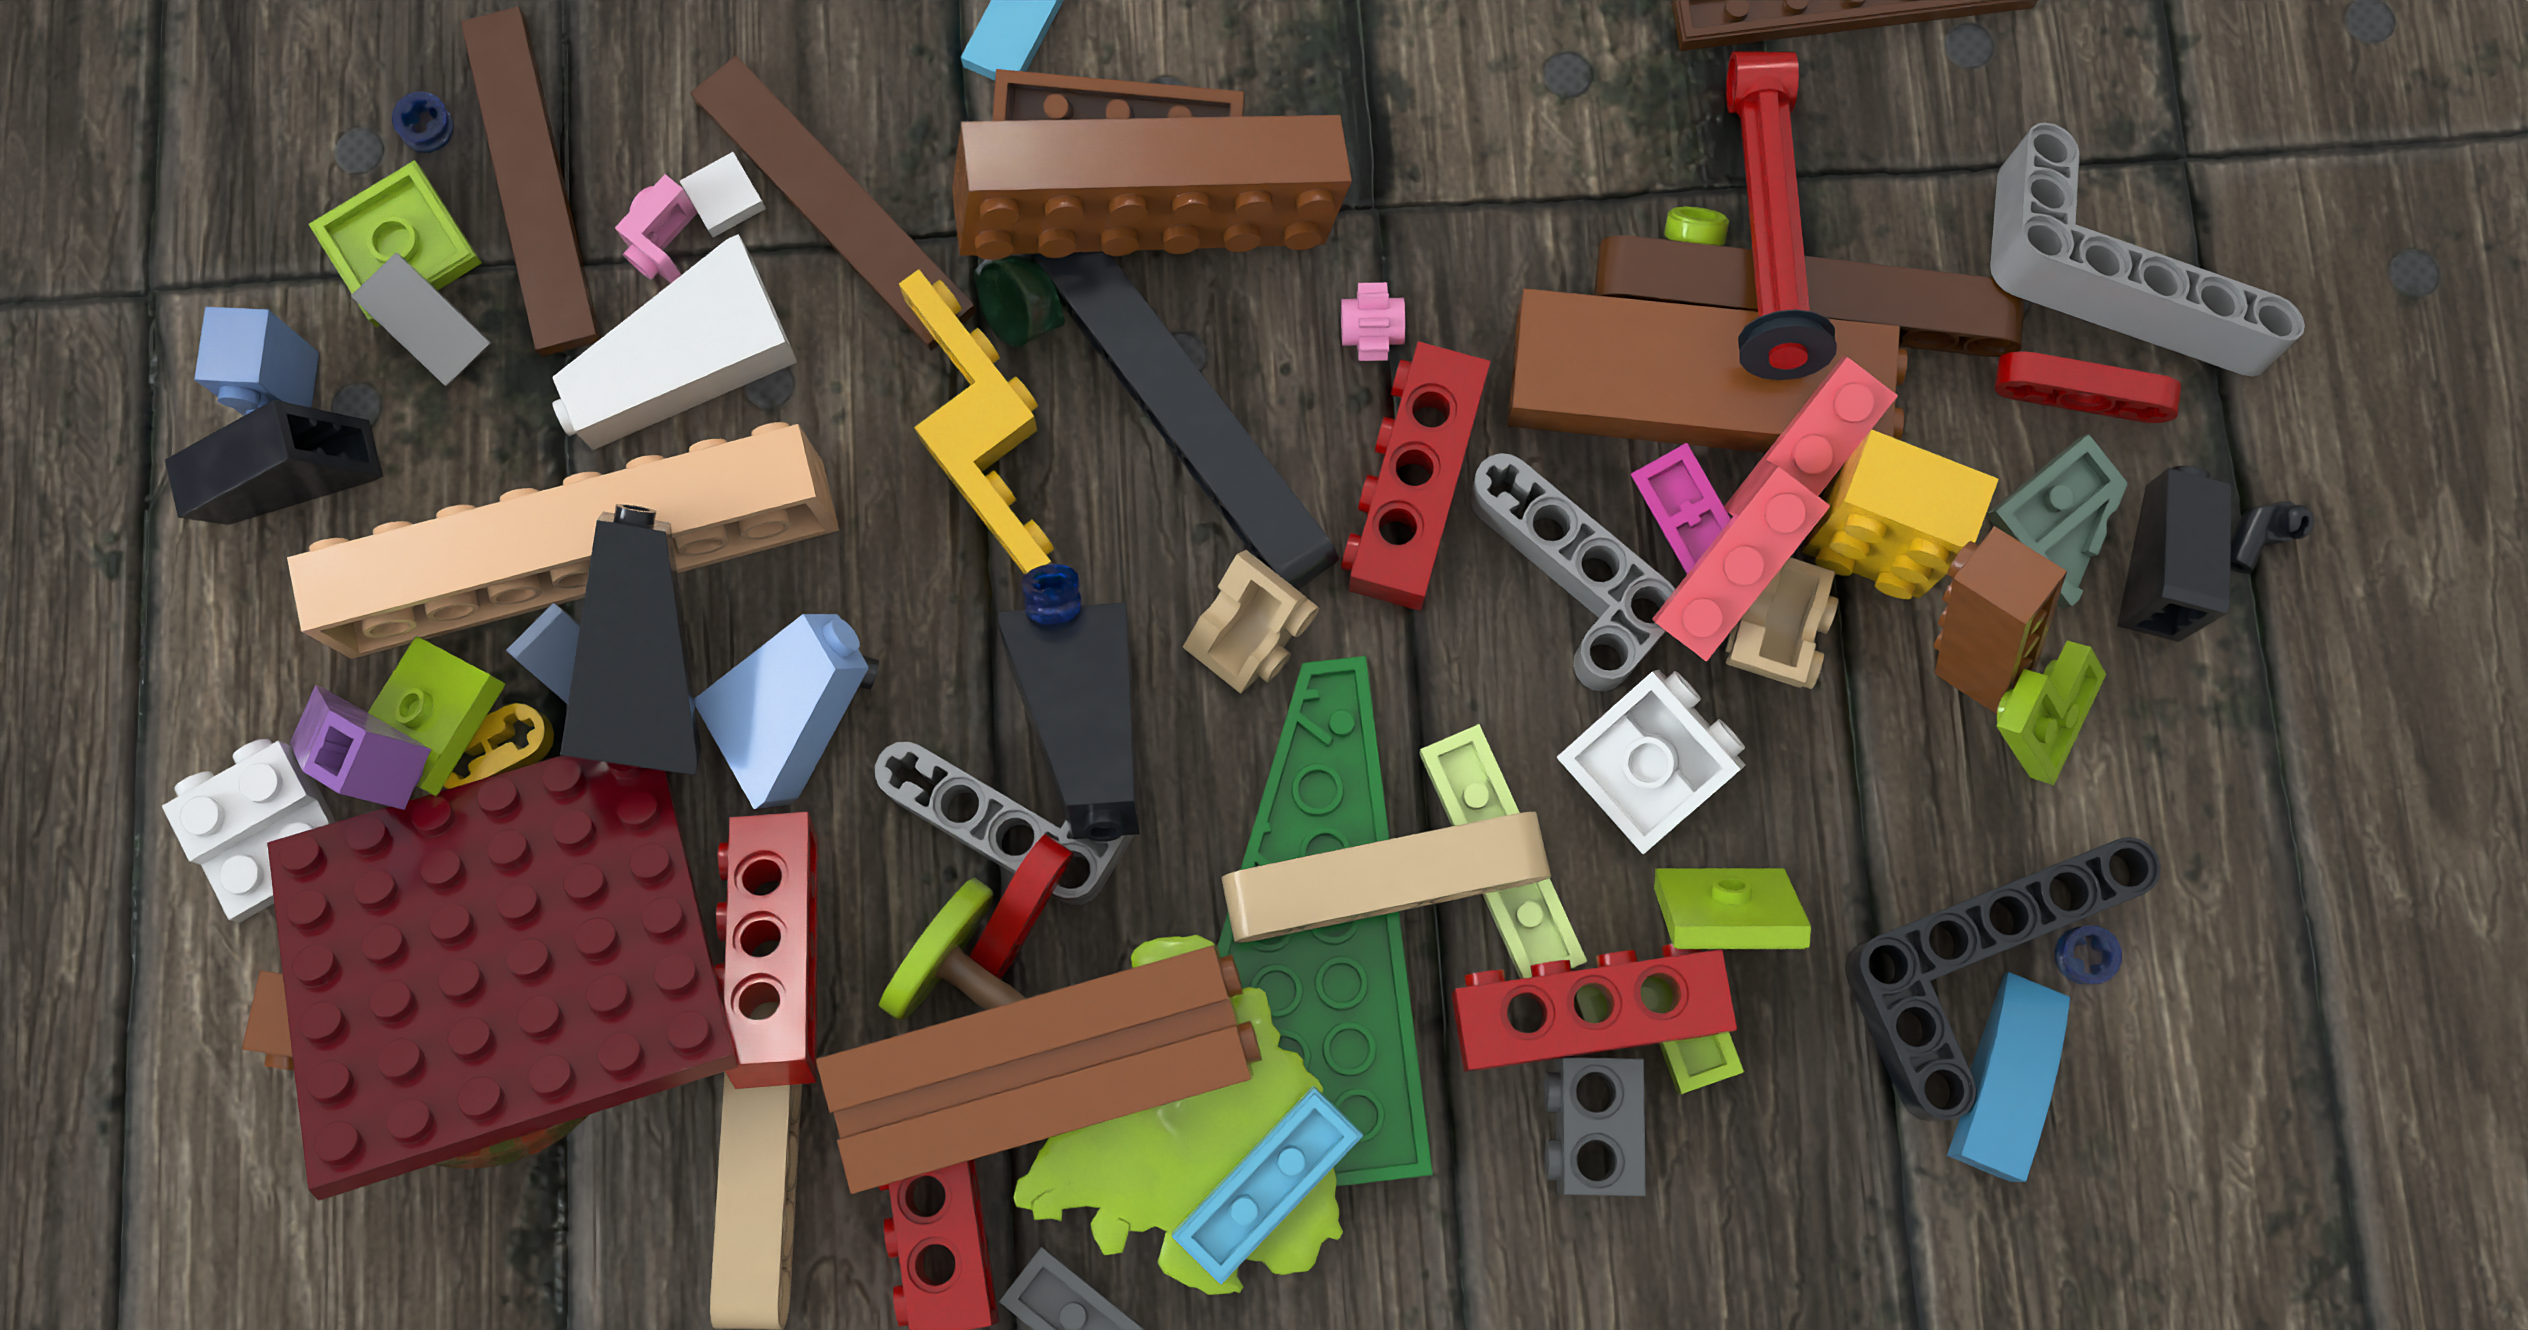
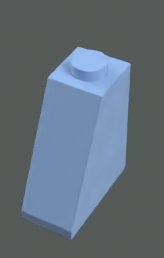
M802 614L694 698L698 712L754 809L790 805L799 798L869 669L858 650L860 643L855 631L847 622L840 619L838 614Z

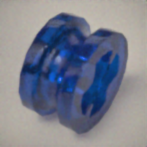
M413 92L400 99L393 109L392 123L394 129L410 149L419 153H431L441 149L449 142L453 134L454 122L446 106L436 95L429 92ZM429 112L434 120L427 123V131L418 133L413 125L419 123L420 113Z
M1047 564L1031 569L1024 575L1021 581L1023 595L1026 597L1024 605L1026 615L1031 620L1041 624H1057L1072 619L1080 612L1082 600L1081 594L1078 591L1080 587L1079 577L1073 568L1062 564Z
M2100 926L2074 927L2065 931L2057 940L2054 949L2055 963L2059 971L2072 982L2077 984H2101L2110 980L2119 971L2122 962V949L2117 938L2107 929ZM2085 936L2092 939V949L2102 953L2101 964L2090 965L2091 974L2084 972L2085 965L2083 960L2074 958L2075 946L2087 944Z

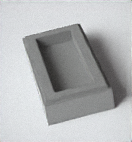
M397 252L351 295L358 304L445 386H449L492 344L483 333Z

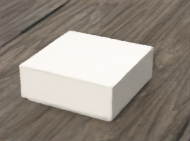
M734 152L680 180L713 238L766 209Z

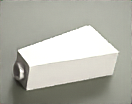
M739 234L721 243L552 377L561 399L552 402L553 408L562 428L568 436L577 434L592 450H595L798 362L753 258Z

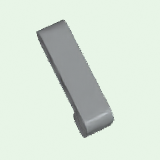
M1504 453L1488 457L1481 462L1473 481L1470 496L1473 511L1489 527L1599 618L1589 629L1574 655L1573 667L1581 683L1592 690L1605 692L1617 688L1628 678L1667 632L1656 623H1644L1637 619L1633 614L1631 602L1639 598L1649 599L1660 609L1675 591V588L1523 460L1512 454ZM1506 482L1512 487L1510 494L1502 492L1498 497H1495L1489 493L1491 485L1499 487ZM1531 500L1532 502L1526 509L1521 520L1516 517L1518 508L1523 510L1526 501ZM1543 518L1553 519L1561 525L1565 536L1557 541H1546L1540 538L1534 531L1533 523ZM1590 558L1605 561L1612 570L1613 578L1605 582L1593 581L1583 572L1582 562ZM1599 644L1609 645L1614 648L1620 656L1621 667L1612 671L1597 667L1591 659L1590 648Z
M897 742L886 747L879 755L875 764V778L879 787L899 806L1014 874L1031 850L1030 848L1020 856H1011L1004 853L1002 849L1004 834L1016 825H1026L1034 830L1032 847L1044 834H1047L1074 853L1073 857L1087 860L1090 864V875L1082 886L1076 889H1066L1057 884L1051 895L1069 905H1083L1093 900L1100 893L1134 835H1125L1108 842H1098L1088 838L1073 839L1067 820L1060 829L922 746L912 742ZM901 767L910 770L915 767L929 783L935 785L931 797L924 789L912 782L906 781L902 783L896 777L897 771ZM961 793L977 795L979 798V808L971 820L964 823H955L949 820L948 807L955 796Z

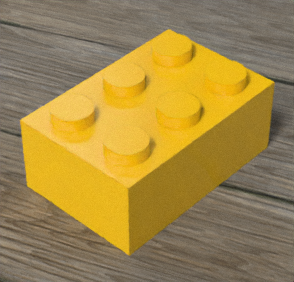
M1871 429L1827 485L1822 500L1828 503L1830 507L1809 532L1801 552L1815 557V563L1819 567L1835 571V574L1848 576L1853 572L1875 581V587L1888 596L1898 599H1911L1913 596L1920 599L1947 574L1952 562L1961 549L1969 541L1976 542L1999 479Z

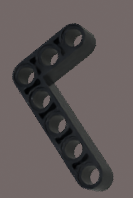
M2132 837L2114 840L1868 939L1851 950L1845 965L1847 980L1898 1096L1911 1115L1917 1119L1929 1122L1957 1119L1969 1112L1976 1096L1974 1078L1930 981L2145 894L2154 888L2159 880L2161 870L2158 855L2149 844L2141 839ZM2113 855L2123 859L2129 867L2130 881L2127 886L2116 882L2110 873L2109 863ZM2053 878L2062 881L2070 889L2072 901L2068 910H2062L2056 906L2050 897L2049 889ZM1994 902L2001 903L2012 914L2013 926L2008 935L2000 933L1991 924L1989 913L1990 907ZM1934 926L1944 928L1953 938L1954 950L1949 959H1943L1936 955L1930 946L1929 936ZM1875 949L1888 954L1894 962L1895 973L1889 984L1881 983L1870 972L1869 958ZM1903 1011L1911 1012L1921 1022L1922 1036L1915 1046L1908 1045L1898 1035L1896 1028L1897 1018ZM1933 1072L1944 1077L1950 1090L1949 1100L1941 1109L1930 1104L1924 1091L1925 1081Z

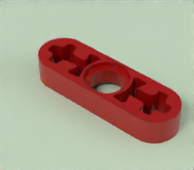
M2010 352L2003 354L1998 359L1994 389L2000 396L2012 400L2137 422L2163 423L2178 417L2181 383L2175 378L2155 373L2035 352Z
M1044 834L1035 843L1018 867L969 956L973 961L998 979H1002L1020 952L1074 854L1072 851L1047 834Z

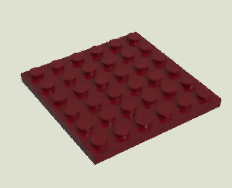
M562 755L443 790L437 796L430 794L409 800L405 810L389 806L267 842L308 1190L318 1201L738 1067L667 771Z

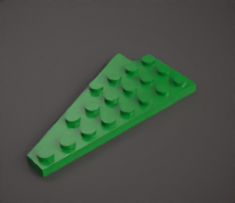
M1366 656L1302 663L1241 870L1389 840ZM1399 911L1244 943L1234 942L1229 913H1227L1218 943L1220 956L1233 955L1243 989L1246 987H1259L1266 992L1271 1010L1272 1024L1281 1034L1278 1046L1283 1050L1299 1054L1304 1060L1303 1065L1307 1072L1315 1076L1324 1088L1322 1094L1363 1133V1137L1334 1166L1337 1179L1336 1186L1433 1175Z

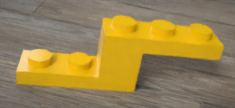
M918 269L899 283L904 300L971 386L914 428L920 442L1033 587H1035L1054 572L1051 560L1047 555L1055 550V548L1032 519L1025 525H1022L1008 506L1014 503L1016 498L1001 477L994 470L986 476L983 475L982 471L1037 431L1035 417L1031 412L1038 407V404L1025 385L1016 376L1007 382L993 363L999 360L1000 356L979 328L969 333L955 316L962 311V308L948 287L940 279L931 285Z

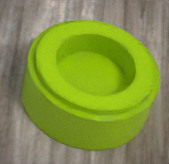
M1676 207L1667 214L1664 235L1673 241L1722 246L1726 243L1729 220L1724 214L1710 209Z

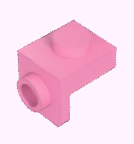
M666 174L654 186L646 187L635 197L630 206V212L620 221L615 229L629 247L623 253V256L639 272L650 280L659 273L668 282L672 283L681 274L663 250L698 212L684 189Z

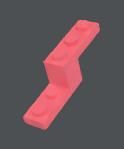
M1842 356L1725 504V510L1733 517L1652 618L1653 621L1707 662L1829 509L1830 505L1818 496L1898 395L1850 358Z

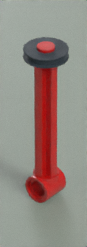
M1733 51L1727 70L1726 103L1728 112L1737 113L1741 118L1758 318L1747 324L1738 336L1740 364L1748 373L1760 378L1772 380L1798 379L1814 374L1829 365L1837 352L1834 325L1827 317L1810 311L1790 119V114L1795 108L1798 92V59L1795 52Z

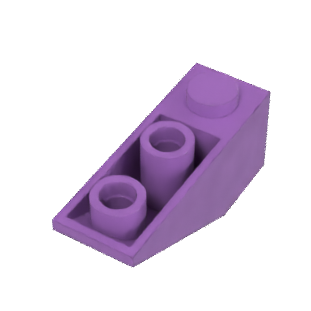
M317 685L313 689L290 741L291 748L302 771L335 792L403 810L406 808L414 787L421 779L423 767L431 751L429 747L324 687Z

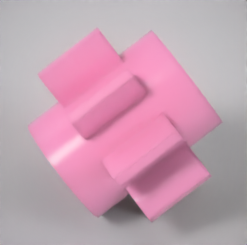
M1387 282L1358 283L1357 298L1341 299L1342 346L1357 345L1358 361L1388 360L1389 345H1404L1405 343L1404 298H1389Z

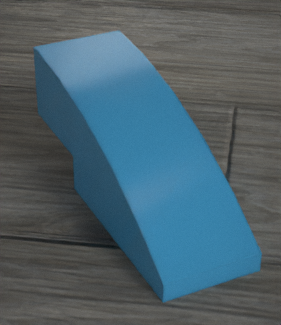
M2004 973L1970 1068L1976 1086L1975 1102L1969 1112L1960 1117L1947 1156L2009 1182H2026L2041 1137L2059 1068L2067 1026L2069 996L2013 973Z

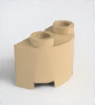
M1247 550L1236 554L1218 585V588L1221 590L1212 605L1200 616L1183 645L1186 651L1240 694L1258 677L1269 683L1280 673L1291 656V653L1284 646L1292 635L1294 637L1300 636L1312 623L1319 611L1318 606Z
M1790 557L1731 630L1726 647V652H1729L1726 664L1798 688L1803 686L1812 689L1818 679L1824 659V653L1815 650L1816 643H1814L1816 631L1824 634L1828 632L1838 605V598L1829 595L1835 571Z

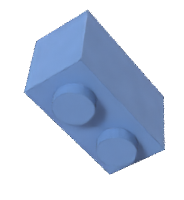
M205 307L194 380L218 397L217 401L220 404L234 408L243 416L272 400L312 408L319 352L269 309Z

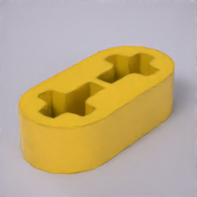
M514 703L488 714L464 751L471 756L478 755L486 751V754L472 760L468 764L471 773L465 778L455 772H451L443 786L447 789L538 762L547 755L553 745L554 731L551 722L544 714L526 704ZM518 720L528 726L535 727V729L527 734L529 745L525 748L513 742L498 747V744L515 735L513 724Z

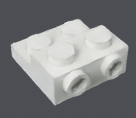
M1659 669L1652 671L1557 756L1558 760L1642 854L1646 853L1746 766L1737 756L1745 749L1741 740L1720 719L1711 726L1694 708L1701 700L1700 696L1676 671L1668 678Z
M260 739L242 746L233 754V759L236 763L234 766L216 776L212 772L206 771L185 778L174 788L178 797L162 805L188 860L202 866L226 916L231 921L240 923L274 904L267 842L336 822L315 779L302 771L291 746L281 741H276L272 744L269 739Z

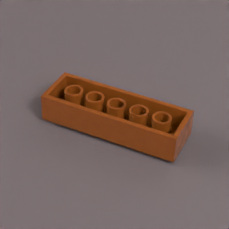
M1341 115L961 122L952 186L959 256L977 255L983 259L997 260L1011 254L1040 253L1045 257L1060 258L1068 256L1073 252L1100 251L1111 256H1123L1136 250H1165L1172 254H1184L1198 248H1226L1232 252H1246L1263 246H1286L1291 250H1306L1316 245H1325L1352 180Z

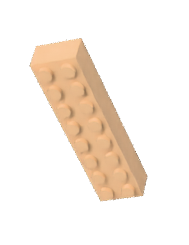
M775 422L755 428L750 437L730 442L724 439H708L697 442L690 446L688 453L669 458L659 455L638 457L629 461L626 464V469L604 475L598 472L577 473L565 478L562 486L543 491L533 488L512 490L501 495L500 502L476 508L472 505L447 507L437 512L436 519L417 524L405 521L385 523L374 528L373 535L351 541L344 538L320 540L309 546V552L287 557L301 632L354 659L411 644L415 636L426 640L547 608L553 603L559 605L585 598L596 522L603 511L615 513L616 504L637 505L656 510L655 520L671 524L677 573L839 531V526L824 464L799 424L790 426L784 422Z

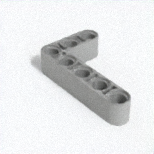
M2044 122L2034 125L2000 167L1997 175L1990 268L1994 280L2004 291L2019 298L2251 377L2261 375L2303 334L2305 324L2301 313L2290 301L2281 296L2076 225L2079 148L2073 136L2056 124Z

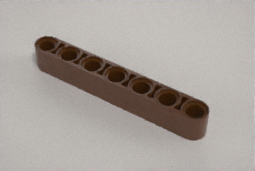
M1610 236L1602 239L1599 243L1594 295L1758 312L1753 251L1751 249L1639 236ZM1805 256L1810 311L1816 312L1828 319L1900 326L1899 347L1984 357H2000L2003 354L2019 352L2021 350L2025 299L2004 291L1993 277Z

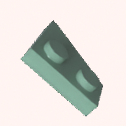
M2087 434L2077 438L1986 515L1995 527L2067 571L2057 602L2060 609L2072 607L2079 601L2083 592L2082 589L2078 588L2090 558L2097 556L2107 535V520L2113 512L2117 511L2128 482L2093 438Z

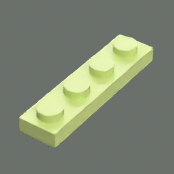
M1479 724L1420 749V757L1451 826L1520 813ZM1550 878L1533 884L1482 894L1520 979L1532 977L1531 965L1558 960H1570L1571 969L1587 962Z

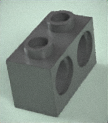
M1563 1057L1556 1060V1072H1546L1544 1084L1546 1112L1556 1113V1140L1547 1139L1545 1143L1546 1180H1557V1194L1646 1196L1644 1059ZM1586 1074L1599 1076L1605 1081L1609 1089L1608 1103L1597 1113L1583 1108L1576 1096L1577 1084ZM1589 1141H1595L1603 1145L1610 1157V1166L1607 1173L1595 1181L1584 1177L1577 1166V1154L1580 1148Z

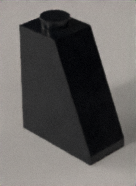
M277 400L266 403L165 459L178 518L224 525L241 522L370 483L383 477L369 420Z
M2176 466L2167 468L2146 485L2117 626L2180 642L2228 613L2231 555L2230 483L2210 479V474L2207 471L2197 467Z

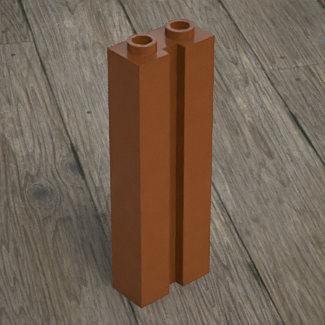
M1523 288L1517 310L1513 353L1514 363L1510 385L1507 427L1674 444L1688 443V445L1766 453L1842 356L1850 358L1896 394V386H1901L1905 379L1908 360L1907 350L1905 348H1898L1900 326L1829 319L1835 327V341L1837 342L1836 355L1829 365L1814 374L1798 379H1764L1748 373L1740 364L1738 336L1747 324L1758 318V312ZM1894 400L1872 429L1901 440L1904 427L1903 408L1895 407Z
M1212 945L816 1059L829 1113L833 1112L840 1136L837 1144L850 1194L1251 1080L1254 1076L1251 1063L1261 1061L1262 1056L1251 1020L1239 1024L1232 997L1243 994V988L1233 955L1221 957L1218 945Z

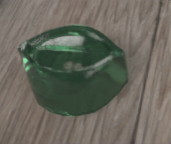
M1009 255L997 260L986 259L974 270L973 274L982 313L995 335L1005 344L1013 348L1022 347L1041 335L1064 325L1065 318L1055 287L1043 268L1034 261L1022 256Z

